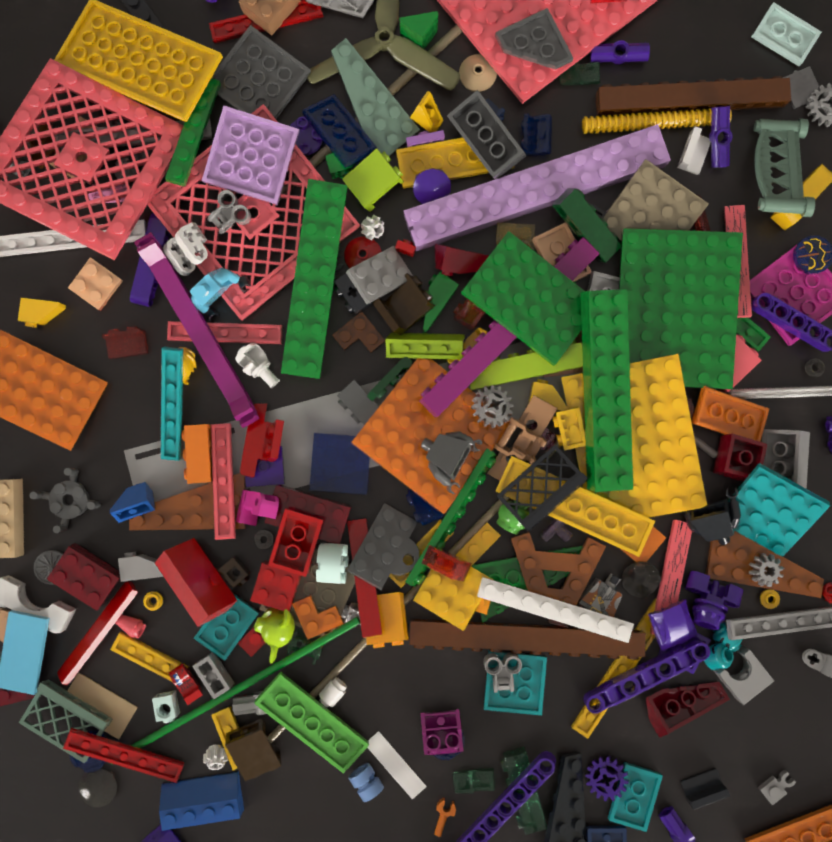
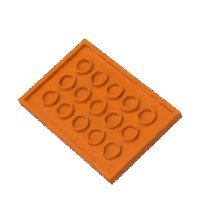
M0 330V418L71 451L108 382Z

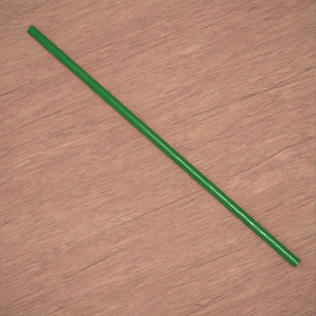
M358 617L353 618L232 687L217 698L209 700L130 746L139 749L143 748L361 624Z

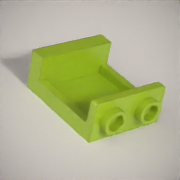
M375 149L342 178L362 206L369 212L375 208L374 203L398 182L400 184L404 182L401 178L402 172L397 166L392 167L389 163L391 158L385 151L381 153L378 149Z

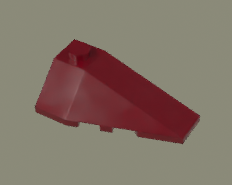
M435 244L436 268L442 270L441 274L453 276V273L477 272L489 257V255Z
M720 682L662 689L647 697L646 704L649 720L660 738L729 701L730 698Z

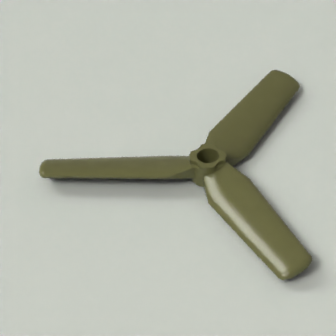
M377 0L375 20L378 31L374 37L361 40L352 45L363 60L371 58L380 50L388 51L400 64L450 91L453 90L459 82L460 73L410 39L394 35L399 22V0ZM333 56L310 68L311 73L307 79L310 83L315 84L338 73L339 71Z

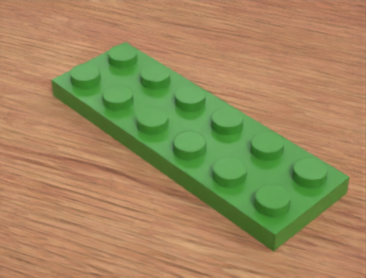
M282 672L255 699L254 704L343 774L369 746L368 740Z

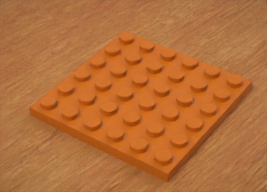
M417 358L351 443L439 512L445 514L460 493L486 448L491 451L494 449V445L500 441L510 421L503 422L504 424L500 427L496 425L494 428H491L490 424L484 427V421L478 423L479 417L473 416L476 410L471 409V406L475 404L472 399L477 396L468 387L435 418L419 402L422 398L420 394L428 386L432 388L436 384L434 380L441 373L445 375L447 371L432 359ZM459 431L470 436L473 441L481 440L482 444L475 443V447L480 451H470L455 480L451 479V482H456L460 485V488L456 487L455 484L452 485L451 490L455 493L452 494L447 491V486H443L434 478L428 467L429 462L426 459L428 451L422 449L421 444L425 438L435 441L439 434L444 435L449 432Z

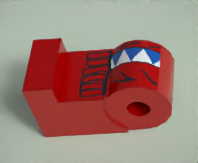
M183 663L169 672L171 680L182 694L187 705L203 695L201 686Z

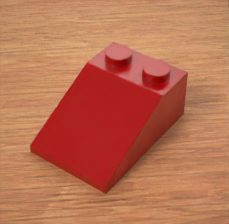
M285 508L268 566L306 577L315 554L323 520Z

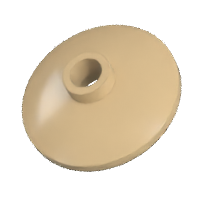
M481 54L467 57L459 69L461 83L473 92L477 90L482 92L489 89L496 80L497 73ZM480 68L482 71L477 73L475 69Z

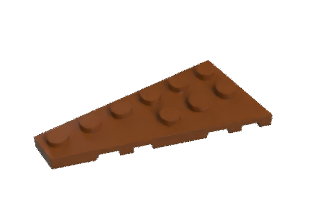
M734 531V535L730 537V542L726 545L719 544L718 540L710 542L705 573L710 576V579L821 598L823 578L775 554L773 551L757 544L740 533ZM762 553L767 556L769 554L774 555L775 559L781 560L779 566L785 568L780 571L784 577H778L779 583H772V587H768L766 584L764 586L758 585V581L752 580L754 575L748 572L753 569L749 563H755L754 557L760 558Z

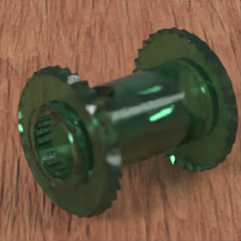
M296 629L289 642L287 655H290L292 650L296 652L313 641L298 636L299 629ZM298 642L302 643L301 647H297ZM324 645L306 654V656L314 658L313 665L319 660Z

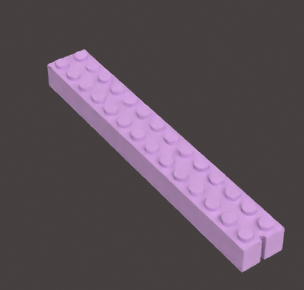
M657 124L404 210V218L417 252L435 246V244H441L552 206L568 188L579 189L585 195L629 180L645 159L659 169L664 168L671 159Z

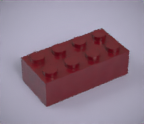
M281 484L275 486L273 496H277L279 499L276 519L266 517L265 523L280 527L284 510L287 508L322 519L323 524L319 539L334 544L341 543L352 506Z

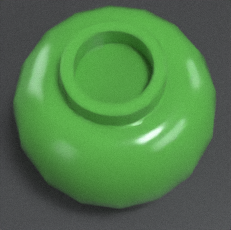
M508 500L507 502H509V503H516V500H514V501ZM502 504L498 511L499 518L496 523L506 531L518 535L519 531L523 530L524 527L506 506ZM518 506L517 514L522 519L529 515L528 506Z

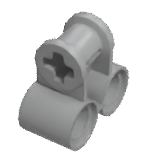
M223 190L217 198L221 206L214 210L207 218L209 222H213L219 229V233L223 234L235 222L240 225L248 224L251 221V213L244 205H238V199L231 191ZM231 196L233 199L231 204L224 205L225 197ZM242 210L245 211V218L237 219V213Z
M807 649L803 652L802 659L805 664L832 678V655L824 654L815 649ZM813 653H815L817 661H812L810 663V660L807 657L808 655L812 656Z
M495 653L487 654L483 663L487 673L493 675L494 693H497L498 690L514 692L513 674H517L522 669V662L519 656L514 653H507L503 660H500L499 656ZM511 659L517 660V664L514 667L507 666V663ZM496 660L498 664L495 668L488 667V662Z

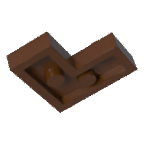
M362 311L332 335L344 351L358 339L361 340L370 353L386 342Z

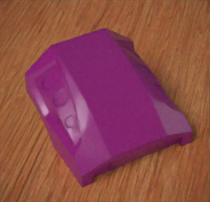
M459 709L420 713L424 755L463 752Z

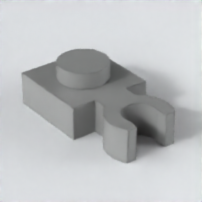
M786 770L779 773L778 779L772 775L758 787L771 805H774L787 794L784 790L786 787H792L796 783L792 778L785 781V778L789 775Z

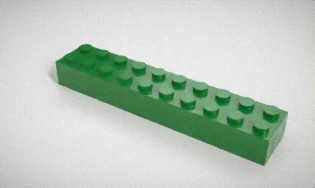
M308 179L282 361V374L316 379L321 377L347 185Z
M627 289L581 292L587 489L593 492L633 490Z

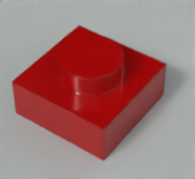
M405 239L397 241L395 246L397 252L410 257H414L416 252V246H413V242Z

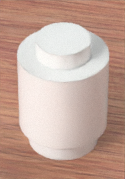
M337 677L334 680H330L319 693V701L325 707H334L346 693V684Z

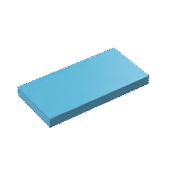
M14 610L9 611L0 662V688L31 695L37 693L49 617Z

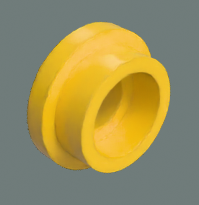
M767 589L761 593L760 602L765 608L773 609L779 605L780 596L776 591ZM772 596L773 601L769 603L768 598Z
M157 591L147 593L143 599L144 606L150 611L158 610L163 604L162 595ZM152 597L156 598V604L151 602Z

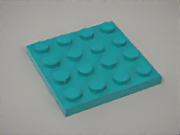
M759 463L738 488L739 493L736 500L739 501L741 518L738 527L734 531L783 557L830 507V502Z

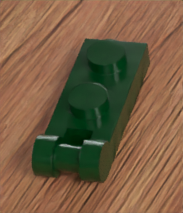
M408 357L402 358L369 392L367 397L372 402L377 397L381 399L387 392L385 388L389 384L393 386L400 379L398 375L407 372L412 365L411 359Z

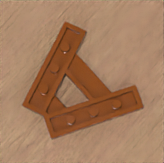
M530 532L511 537L527 591L572 605H577L606 548L605 545L587 537L579 554L535 551ZM542 570L569 572L561 589L547 588Z

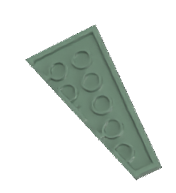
M345 38L331 50L332 56L344 82L369 150L372 153L375 149H378L381 153L385 151L390 156L396 149H399L406 143L407 137L414 136L420 129Z

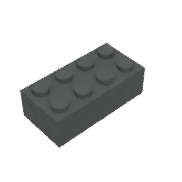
M478 90L447 115L494 179L500 178L526 157L525 152Z

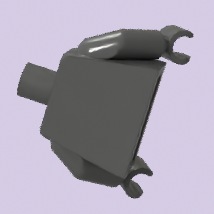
M459 431L449 432L444 435L439 434L435 441L425 438L421 444V448L428 451L426 459L429 462L428 467L434 478L443 486H447V491L455 494L451 490L452 485L455 484L458 488H460V485L456 482H451V479L455 480L470 451H480L475 447V443L482 444L481 440L473 441L470 436Z

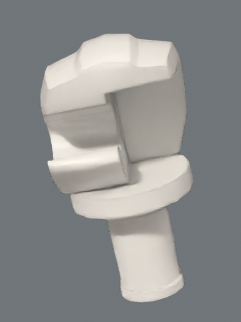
M250 343L238 350L235 359L244 368L243 372L253 376V378L260 376L270 388H273L280 381L268 369L271 363L259 345Z

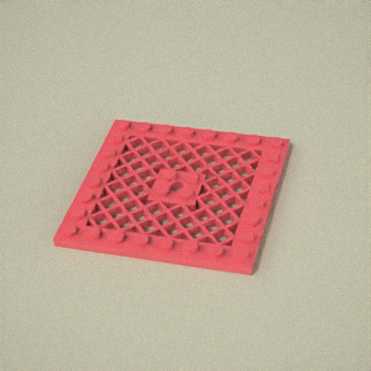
M50 58L0 137V203L115 260L166 174L184 125ZM70 92H72V93H74V94H76V95H78V96L72 97ZM68 94V99L58 101L57 95ZM84 101L86 107L76 110L74 104ZM88 101H90V102H92V103H94V104H96V105L89 106ZM71 105L73 111L62 113L61 107ZM58 109L59 114L48 116L47 110ZM105 109L112 112L113 114L107 115ZM102 110L104 116L93 118L92 112ZM43 112H44L45 118H41V119H40V117L42 116V114H43ZM89 114L90 120L79 121L78 116ZM75 117L76 123L66 125L64 119ZM120 119L121 125L110 127L109 121ZM123 119L129 121L130 123L124 124ZM61 120L63 126L52 129L51 123ZM106 122L107 128L97 131L96 124ZM48 125L49 130L38 131L37 126ZM93 127L94 132L83 134L82 128ZM137 127L139 134L128 136L126 130ZM140 127L147 131L141 133ZM33 128H34L35 134H31V135H30V133L32 132V130H33ZM79 129L80 135L73 132L72 135L69 136V131ZM123 131L125 137L115 140L113 133ZM65 133L67 139L56 141L55 135ZM110 134L112 141L101 143L99 137ZM51 136L53 142L43 145L41 139ZM154 136L156 142L145 145L144 138ZM96 138L97 143L91 141L90 139ZM34 140L38 141L39 146L33 148L28 147L27 142ZM141 140L142 146L131 147L130 142ZM23 144H24L25 150H21V151H20V149L22 148V146H23ZM128 144L129 150L118 152V145ZM63 146H64V148L62 149V151H61V153H60L59 147H63ZM114 147L115 153L110 154L107 148ZM55 149L57 155L46 157L45 151ZM153 150L152 154L149 157L147 151ZM41 152L43 159L33 161L31 155ZM145 152L146 158L136 161L134 154ZM131 155L133 162L122 164L121 158ZM27 156L29 162L19 165L17 158ZM78 156H87L84 162L77 161ZM118 159L119 166L109 168L107 162ZM54 162L56 169L50 170L49 163ZM104 164L106 169L100 170ZM45 165L47 171L36 173L35 167ZM145 165L142 171L139 172L138 167ZM31 168L33 175L23 177L21 171ZM136 169V175L126 177L125 170ZM121 171L123 178L113 181L111 174ZM17 172L19 178L9 181L7 174ZM63 173L64 180L54 183L53 176ZM67 173L74 176V178L68 179ZM108 175L110 182L99 184L98 177ZM49 177L51 184L40 186L39 179ZM93 180H95V186L85 187L84 182L91 185ZM35 181L37 187L27 190L25 183ZM135 181L130 189L129 183ZM80 182L82 189L72 192L70 185ZM126 184L127 191L117 193L115 186ZM21 185L22 190H20V189H18V188H16V187H14V186ZM67 186L69 193L58 195L57 188ZM112 187L114 194L103 197L101 190ZM53 190L54 197L44 199L43 192ZM98 191L100 198L89 200L88 194ZM39 193L40 199L32 195ZM84 195L86 202L76 204L74 197ZM126 197L123 203L120 204L119 199ZM71 199L72 206L62 208L60 201ZM116 200L118 207L107 209L106 202ZM57 202L58 208L50 204ZM102 204L104 211L94 213L92 206ZM88 207L90 214L80 217L78 210ZM74 211L76 217H74V216H72V215H70V214H68V213ZM116 213L113 220L111 221L109 215ZM106 216L108 223L98 226L96 219ZM92 220L94 226L86 223V221Z
M264 104L251 113L278 122ZM296 144L287 171L289 172V181L284 182V185H288L287 195H280V198L287 199L286 208L276 207L275 204L271 206L269 202L246 195L241 196L238 199V205H244L248 210L255 208L258 210V215L255 218H251V221L246 225H240L236 222L241 230H233L232 225L225 232L228 233L227 242H218L219 229L216 226H206V217L211 214L207 213L208 203L217 204V208L221 206L218 200L208 199L209 190H216L220 193L227 189L210 186L207 183L206 185L198 184L202 181L212 145L195 158L185 187L166 181L156 189L147 204L173 237H175L176 232L181 227L187 225V222L180 214L189 215L188 224L192 222L193 215L202 216L201 226L198 225L204 236L205 230L215 231L214 241L207 240L203 243V245L212 244L213 252L211 253L204 245L208 256L201 264H196V266L206 275L222 267L217 259L225 260V269L227 270L229 269V260L239 261L238 271H229L240 277L241 275L251 276V286H245L249 290L243 293L237 283L230 286L221 296L241 321L294 280L302 227V214L304 213L303 202L306 199L304 197L305 188L307 189L308 179L325 181ZM293 173L301 183L292 182ZM291 187H302L301 196L291 195ZM196 188L205 189L204 199L195 198ZM189 190H191L190 197L183 196ZM290 199L300 200L299 210L289 209ZM181 200L190 201L189 211L180 210ZM224 201V205L231 204V202ZM194 202L204 203L203 212L193 211ZM346 207L340 243L360 227V224ZM243 210L237 213V219L239 220L244 219L246 216V212ZM276 211L285 212L284 222L276 221L280 218ZM289 213L299 214L298 223L288 222ZM274 225L284 226L283 235L273 234ZM268 226H270L269 234L261 233ZM287 226L297 227V237L286 236ZM232 233L242 234L241 244L231 243ZM245 236L250 241L255 238V245H245ZM259 236L269 238L268 247L258 246ZM273 238L283 239L282 249L272 248ZM286 240L296 241L295 250L285 249ZM217 245L227 246L226 256L216 255ZM231 247L240 248L239 258L230 257ZM244 248L254 249L253 259L243 258ZM258 250L268 251L267 261L257 260ZM271 251L281 252L280 262L270 261ZM285 253L293 254L286 261H284ZM243 262L253 263L252 273L242 272ZM256 263L266 264L265 274L255 273ZM270 265L278 266L271 273H269ZM255 277L263 278L256 285H254Z

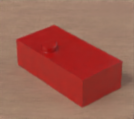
M195 538L165 550L155 562V565L197 627L224 614L238 601Z

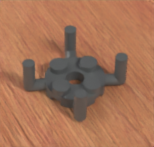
M66 468L64 474L70 476L69 481L55 484L51 492L34 491L30 493L31 499L49 500L50 511L62 518L61 524L53 527L54 533L67 531L69 520L80 516L87 508L92 510L101 507V502L90 500L86 489L81 483L77 482L79 473L77 468ZM68 494L72 495L74 499L71 505L65 502V497Z

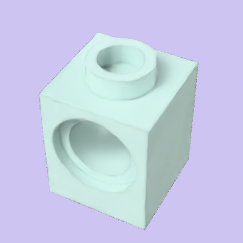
M176 690L159 693L152 698L156 722L163 721V723H169L174 721L180 714ZM163 704H167L170 707L169 712L163 709Z

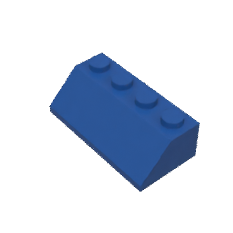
M239 771L179 780L177 783L167 782L161 785L159 814L162 831L240 819L244 811Z

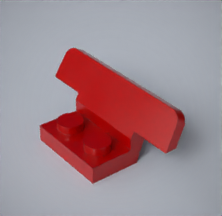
M254 404L260 419L249 424L247 427L240 473L251 478L255 477L257 460L274 462L278 459L284 421L276 419L273 423L264 422L267 404Z

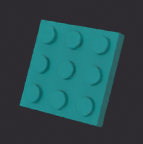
M502 651L495 654L499 656L500 660H503V657L510 652ZM517 654L522 662V669L517 674H513L514 692L498 690L497 693H494L493 675L486 674L484 710L542 716L547 665L546 655ZM509 660L507 666H516L517 660ZM489 661L488 667L495 668L498 661Z

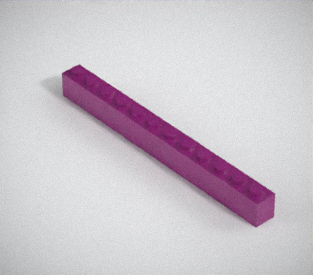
M584 237L579 241L575 239L567 247L569 251L566 254L562 252L554 260L556 262L554 267L572 281L600 254ZM494 320L488 326L490 330L486 334L482 332L475 339L477 343L473 347L469 345L461 353L463 357L459 361L455 359L448 366L450 370L445 375L441 373L434 380L436 384L432 388L428 386L420 394L422 398L419 402L435 418L438 417L516 338L515 335Z

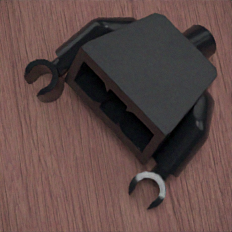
M735 487L736 494L731 495L729 488H727L726 495L730 498L731 502L725 499L709 503L700 509L685 511L684 516L689 529L703 536L708 542L718 540L721 545L728 544L741 518L739 501L736 500L739 489Z

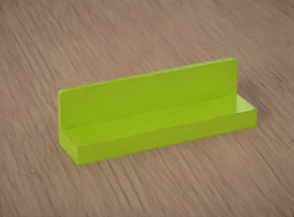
M389 333L386 338V358L461 359L463 357L461 353L464 351L463 341L465 334L403 333L399 335Z

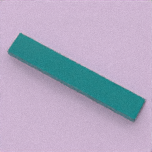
M162 347L161 459L181 460L183 348Z

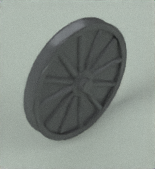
M48 550L36 558L33 569L35 576L42 583L54 585L47 578L62 557V552Z

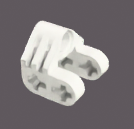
M191 222L176 232L175 237L171 238L164 245L163 251L176 271L183 276H187L195 269V264H201L207 258L208 253L203 245L207 239L198 225Z

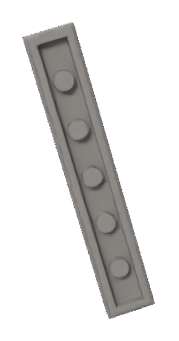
M832 607L727 619L728 640L832 627Z

